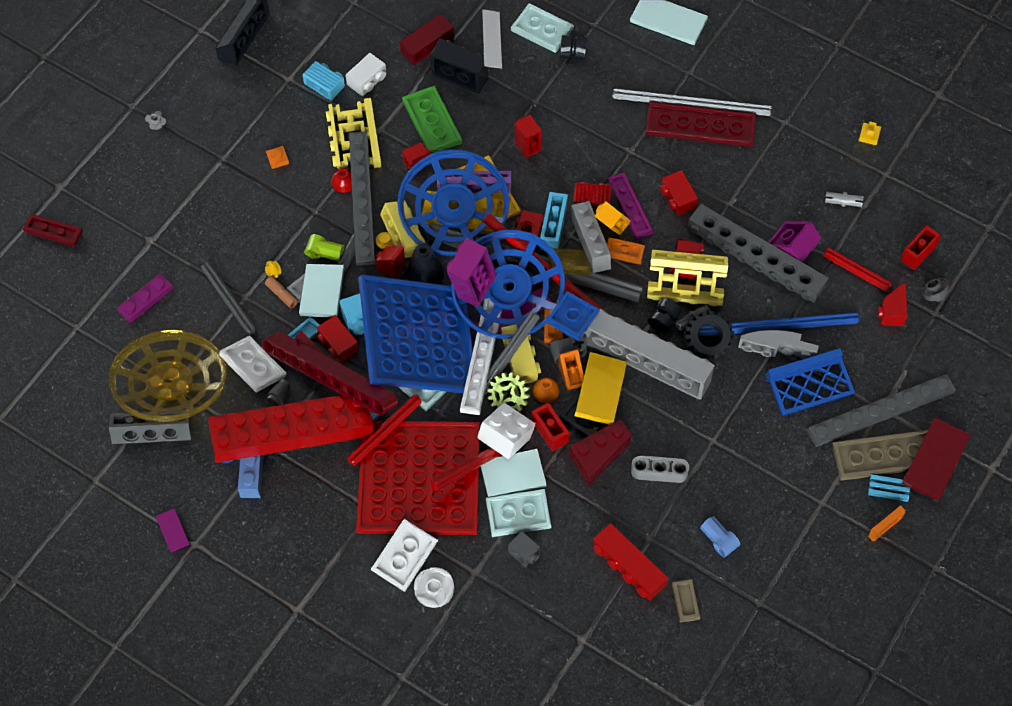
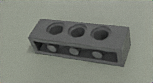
M190 410L110 414L109 431L112 444L191 440L192 422Z

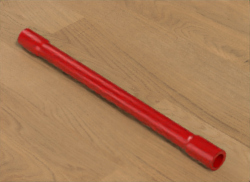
M490 213L483 220V223L494 232L508 230ZM504 238L517 250L525 252L527 245L520 239ZM533 252L532 256L541 262L545 271L553 268L538 254ZM559 274L551 277L557 284L560 285ZM565 278L566 291L605 311L598 303L590 299Z

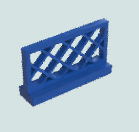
M841 349L767 371L765 377L767 382H770L782 416L855 394L842 360L843 354ZM832 365H839L841 370L839 376L829 372ZM818 370L824 373L821 382L811 377L813 371ZM800 375L806 378L803 387L793 382L795 376ZM826 375L837 380L833 388L823 383ZM809 380L819 385L815 393L805 388ZM783 381L789 385L786 391L783 392L777 389L775 382ZM839 381L847 385V392L842 393L836 390ZM790 386L801 390L798 398L787 394ZM821 386L831 391L829 397L824 398L818 395ZM803 392L813 396L810 403L799 400ZM785 397L795 402L793 408L785 410L783 405Z

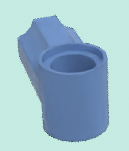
M714 516L708 518L701 525L700 529L713 542V546L720 556L725 558L740 546V541L731 531L728 532Z

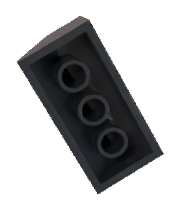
M247 0L242 4L241 10L238 15L234 16L231 26L225 30L222 40L216 44L215 50L219 60L235 66L238 65L270 15L267 0Z

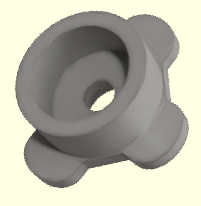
M155 111V113L145 117V121L149 123L150 129L157 130L166 124V119L162 117L160 111Z

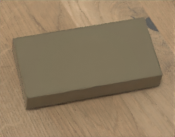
M692 579L672 582L679 622L700 620Z

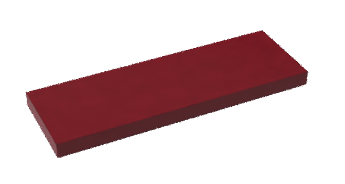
M649 102L645 135L753 147L756 114Z

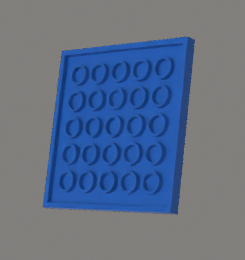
M361 275L358 280L370 384L464 393L473 349L470 327L457 311L453 301L451 286ZM461 304L463 310L468 316L467 305Z

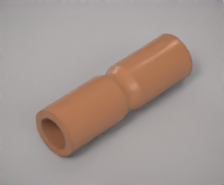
M273 276L265 281V285L290 309L297 305L298 300L288 290L284 289Z

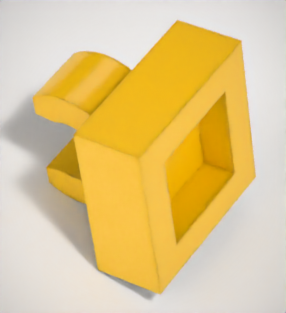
M869 122V124L863 123L859 141L877 145L881 127L876 126L877 123Z

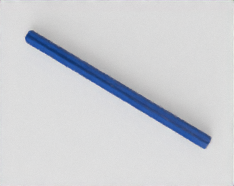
M853 312L731 323L733 326L731 329L734 331V334L767 330L857 324L859 322V315ZM703 325L698 331V337L719 335L717 329L712 325Z

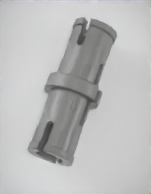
M827 191L826 197H833V199L826 198L825 203L841 204L842 207L850 205L862 208L863 202H855V200L863 201L864 196L848 195L847 192L840 194Z

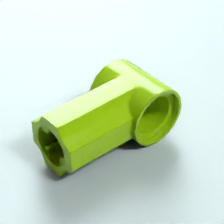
M312 234L304 253L313 259L324 257L339 261L344 252V245L326 241L324 237Z

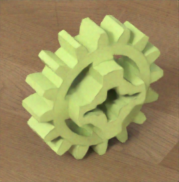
M506 372L502 373V378L499 375L496 376L497 382H490L493 388L488 389V392L492 393V396H489L488 399H493L494 401L491 406L497 405L500 407L503 403L508 404L512 401L517 404L510 407L518 411L523 410L521 405L528 404L525 398H530V395L526 394L530 387L524 386L527 381H520L521 375L514 377V372H511L509 376H507ZM503 381H511L507 386L501 384ZM511 389L510 394L512 396L507 398L508 393L506 391Z

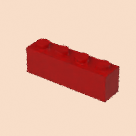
M611 523L593 538V550L596 554L604 556L608 560V565L613 570L617 569L628 584L632 583L637 588L636 591L641 597H646L651 601L667 586L668 577Z

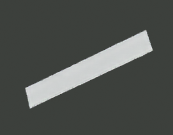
M483 10L484 66L502 69L500 12Z

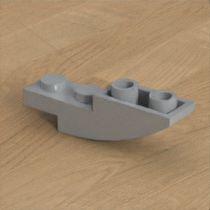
M767 330L741 335L738 348H742L747 352L761 353L766 357H776V353L779 351L785 355H794L801 359L816 356L819 346L800 341L802 334Z

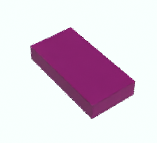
M175 509L156 516L171 553L190 545Z

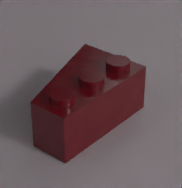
M619 420L570 446L569 456L589 487L606 470L610 463L615 461L630 445L631 434L622 420Z

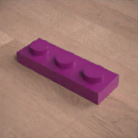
M158 274L121 304L117 310L129 323H132L170 292L173 286L165 277Z

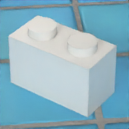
M369 53L346 74L347 85L361 96H364L373 89L374 85L385 78L386 65Z

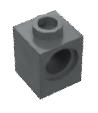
M522 531L508 545V553L524 567H527L530 563L534 564L540 557V546Z

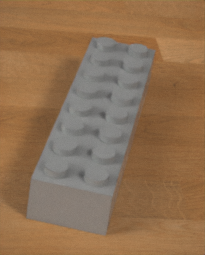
M600 309L599 314L583 335L587 340V346L612 358L627 361V365L699 400L702 399L711 383L714 364L709 360L701 359L688 350H682L672 342H665L655 334L642 331L640 327L632 326L619 317H613L603 309Z

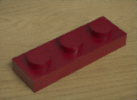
M30 214L23 227L25 233L76 247L83 233L80 227Z

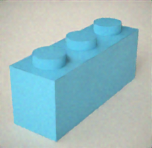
M549 192L540 238L558 253L567 211L568 195Z

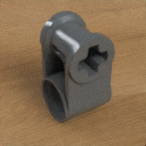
M582 336L578 342L572 337L551 342L549 347L554 363L558 364L559 354L578 349V352H581L579 354L580 358H583L587 353V340Z

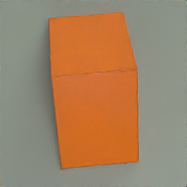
M578 349L559 354L558 367L566 389L571 390L582 387L584 374Z

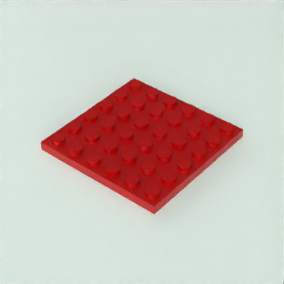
M372 421L373 432L385 421ZM402 421L360 461L357 534H394L405 519L429 535H477L479 468L438 491L431 487V481L479 454V439L477 436L480 430V422ZM368 437L361 438V444H362Z

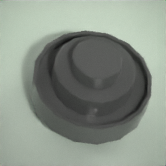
M944 278L932 279L923 287L922 295L927 301H942L949 293L950 285Z

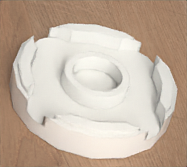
M431 567L430 569L423 570L416 577L414 582L415 596L423 605L432 608L442 607L453 597L454 582L449 572L444 569Z

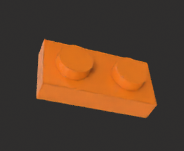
M609 237L607 247L612 259L641 265L645 245Z

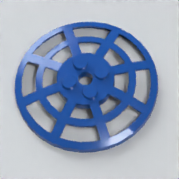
M444 150L421 159L406 174L398 193V213L405 231L418 245L425 244L416 237L409 226L420 224L429 235L435 238L431 246L435 254L456 256V252L438 250L442 241L462 242L466 238L474 241L473 237L478 235L487 226L483 223V220L489 213L492 214L493 202L491 194L500 189L502 190L504 200L502 218L494 217L504 226L509 213L508 188L498 169L484 157L465 150ZM464 158L468 160L465 170L446 169L442 171L438 160ZM475 163L489 170L496 178L497 183L487 187L481 178L472 173ZM432 164L435 174L430 176L421 185L420 189L410 184L413 177L421 169ZM460 175L462 179L460 184H448L445 176ZM438 179L441 188L434 195L426 192L430 184ZM469 179L476 182L482 188V191L473 194L467 188ZM406 191L416 195V217L406 219L404 214ZM485 197L487 199L486 214L476 211V201ZM422 198L432 202V212L422 215ZM457 202L459 207L457 209H450L449 204ZM472 218L482 220L478 228L470 233L466 224ZM436 219L442 224L439 232L433 231L426 224V221ZM449 227H459L463 236L447 237L445 235Z
M519 230L492 232L475 241L482 246L492 242L495 253L491 254L490 258L491 261L497 259L499 267L495 269L497 276L483 300L489 298L495 305L489 314L481 305L479 307L475 306L477 311L486 318L481 327L476 325L467 316L461 304L468 302L458 298L451 283L453 301L463 320L479 333L498 339H511L514 334H497L487 331L493 322L503 325L517 324V328H519L529 314L527 313L522 316L520 307L527 301L536 304L535 308L531 310L535 313L542 307L552 312L565 292L564 269L554 249L538 236ZM518 238L530 242L525 252L515 249L502 250L499 239ZM536 245L543 248L550 255L556 267L545 271L541 262L532 256ZM504 256L522 257L518 266L513 264L506 265ZM529 261L537 267L540 274L533 277L529 276L525 271ZM559 274L560 290L555 304L546 300L549 291L548 279ZM543 281L541 298L532 295V285ZM507 283L514 284V288L511 291H506L504 287ZM502 309L512 310L515 319L497 318ZM548 316L540 324L533 327L529 334L545 326Z

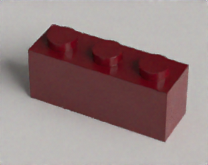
M440 14L432 18L424 26L417 28L409 36L404 37L400 41V51L415 65L431 54L440 39L445 41L452 40L454 38V27Z

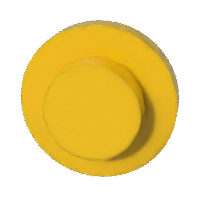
M382 232L376 237V245L382 250L386 246L394 245L388 232Z
M268 261L266 263V274L269 277L278 278V275H281V268L278 262Z

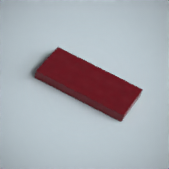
M934 417L902 484L939 501L971 434Z

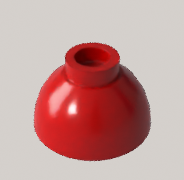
M340 169L333 174L331 185L335 191L340 193L352 191L350 170Z

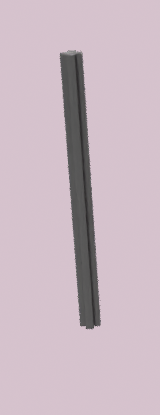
M430 223L429 227L438 233L441 225ZM449 228L445 236L459 237L463 236L461 231ZM426 232V239L434 241L435 238ZM477 236L473 237L474 241H476V240H478L479 238H481V237H477ZM442 241V243H443V244H446V245H449V246H453V247L458 248L459 244H460V243H464V241H462V242H445V241ZM491 242L486 246L489 255L495 253ZM500 243L502 250H506V249H515V250H517V249L514 248V247L507 246V245H504V244H501V243ZM539 255L553 268L556 267L551 258ZM509 256V257H511V258H514V259H517V260H520V261H521V259H522V257H518V256ZM561 262L565 278L570 282L639 303L643 286L601 273H592L591 270Z

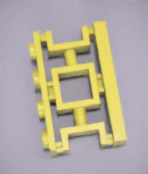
M365 98L364 103H361V101L357 102L358 109L341 112L339 104L336 107L328 104L329 111H326L327 122H331V126H328L329 137L333 136L330 146L331 152L335 151L336 155L332 156L333 166L337 167L338 170H349L348 162H351L350 153L343 154L344 161H340L338 145H342V151L350 150L349 141H344L343 132L361 130V132L367 131L368 140H370L372 157H369V164L374 165V168H381L371 98ZM362 111L366 112L368 127H364V121L354 122V119L363 118ZM334 115H337L338 121L347 120V123L338 124L339 131H336Z
M652 250L650 270L659 271L658 282H648V299L659 301L661 298H669L676 303L689 302L690 304H708L710 306L723 305L724 288H715L717 277L727 276L728 257ZM664 267L675 268L674 274L663 273ZM702 270L713 271L712 278L701 277ZM678 273L697 275L696 286L677 284ZM662 281L673 282V288L662 287ZM700 285H711L710 292L699 291Z

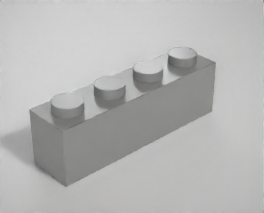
M590 202L571 205L572 221L592 273L611 269V254L597 219L594 216L595 214Z

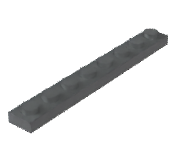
M367 131L349 133L356 265L375 264L368 134Z
M945 374L808 427L807 432L815 447H818L954 394L956 389L948 375Z

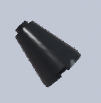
M420 244L416 246L407 268L408 281L439 285L444 277L442 264L429 245Z

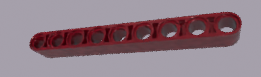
M278 331L262 341V346L269 355L381 416L398 405L397 397L390 390L380 385L370 384V380L283 332Z

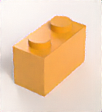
M606 201L598 206L594 215L618 235H621L631 222V220Z

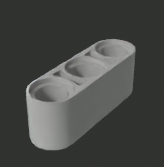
M637 456L632 460L631 475L638 480L682 483L687 479L689 472L688 462L679 458ZM640 465L643 466L645 469L638 470L636 466ZM662 467L664 471L660 472L657 471L655 468ZM680 468L684 470V472L678 473L675 471V469Z

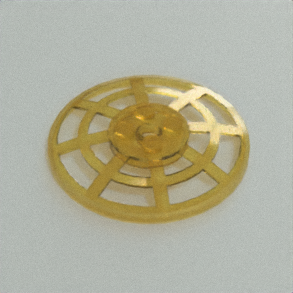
M159 331L144 335L130 342L116 355L109 370V386L115 401L129 414L149 421H177L197 415L216 401L225 386L227 378L226 364L219 355V349L204 337L186 331ZM164 340H179L177 350H163L153 353L148 345ZM191 342L199 345L212 355L202 361L197 356L185 352L186 344ZM139 348L142 349L146 357L138 361L131 371L120 367L130 354ZM175 356L173 361L159 363L157 358ZM182 358L194 362L196 366L189 369L181 363ZM217 361L221 371L220 383L209 384L207 366ZM150 362L152 367L146 375L138 373L145 364ZM202 371L204 377L203 384L192 383V376ZM117 373L128 377L129 395L118 396L115 386ZM167 379L173 380L170 383L164 382ZM134 380L145 382L146 389L135 392ZM190 390L200 391L190 401L184 397ZM217 390L204 404L197 408L193 406L203 397L206 391ZM151 395L157 399L155 406H152L141 400V398ZM177 400L181 404L175 407H163L166 401ZM135 401L140 406L152 411L150 414L141 413L130 408L124 402ZM183 409L187 411L176 415L158 416L160 412H172Z

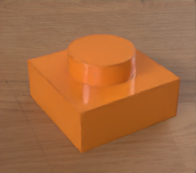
M283 146L266 151L272 169L289 164Z

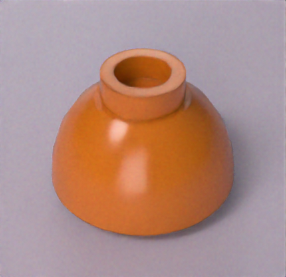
M541 378L533 387L534 398L544 404L554 402L560 393L558 384L551 378Z

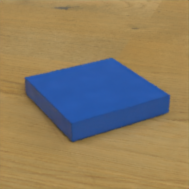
M566 291L546 319V323L579 341L599 314L600 309Z

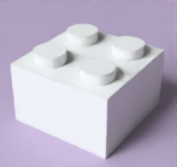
M503 403L482 422L477 438L507 459H510L530 440L536 423L506 403Z

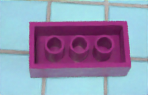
M466 238L464 243L459 244L455 258L449 261L447 273L458 298L479 307L497 274L487 248Z

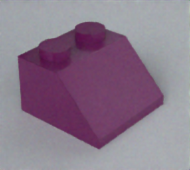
M785 221L768 243L795 259L804 262L808 254L817 246L821 236L811 222Z

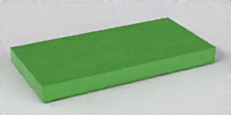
M435 85L402 97V102L425 148H428L431 154L462 144V138Z

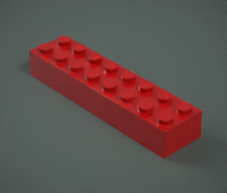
M343 395L208 417L215 463L369 437L373 433L370 410Z

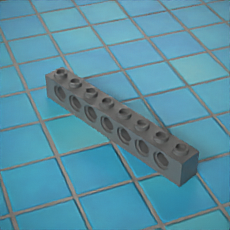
M700 204L689 218L687 229L693 234L699 235L708 243L718 246L725 253H730L737 257L740 262L747 263L756 271L769 276L771 280L783 284L788 290L800 294L805 300L815 303L826 288L828 277L703 204Z

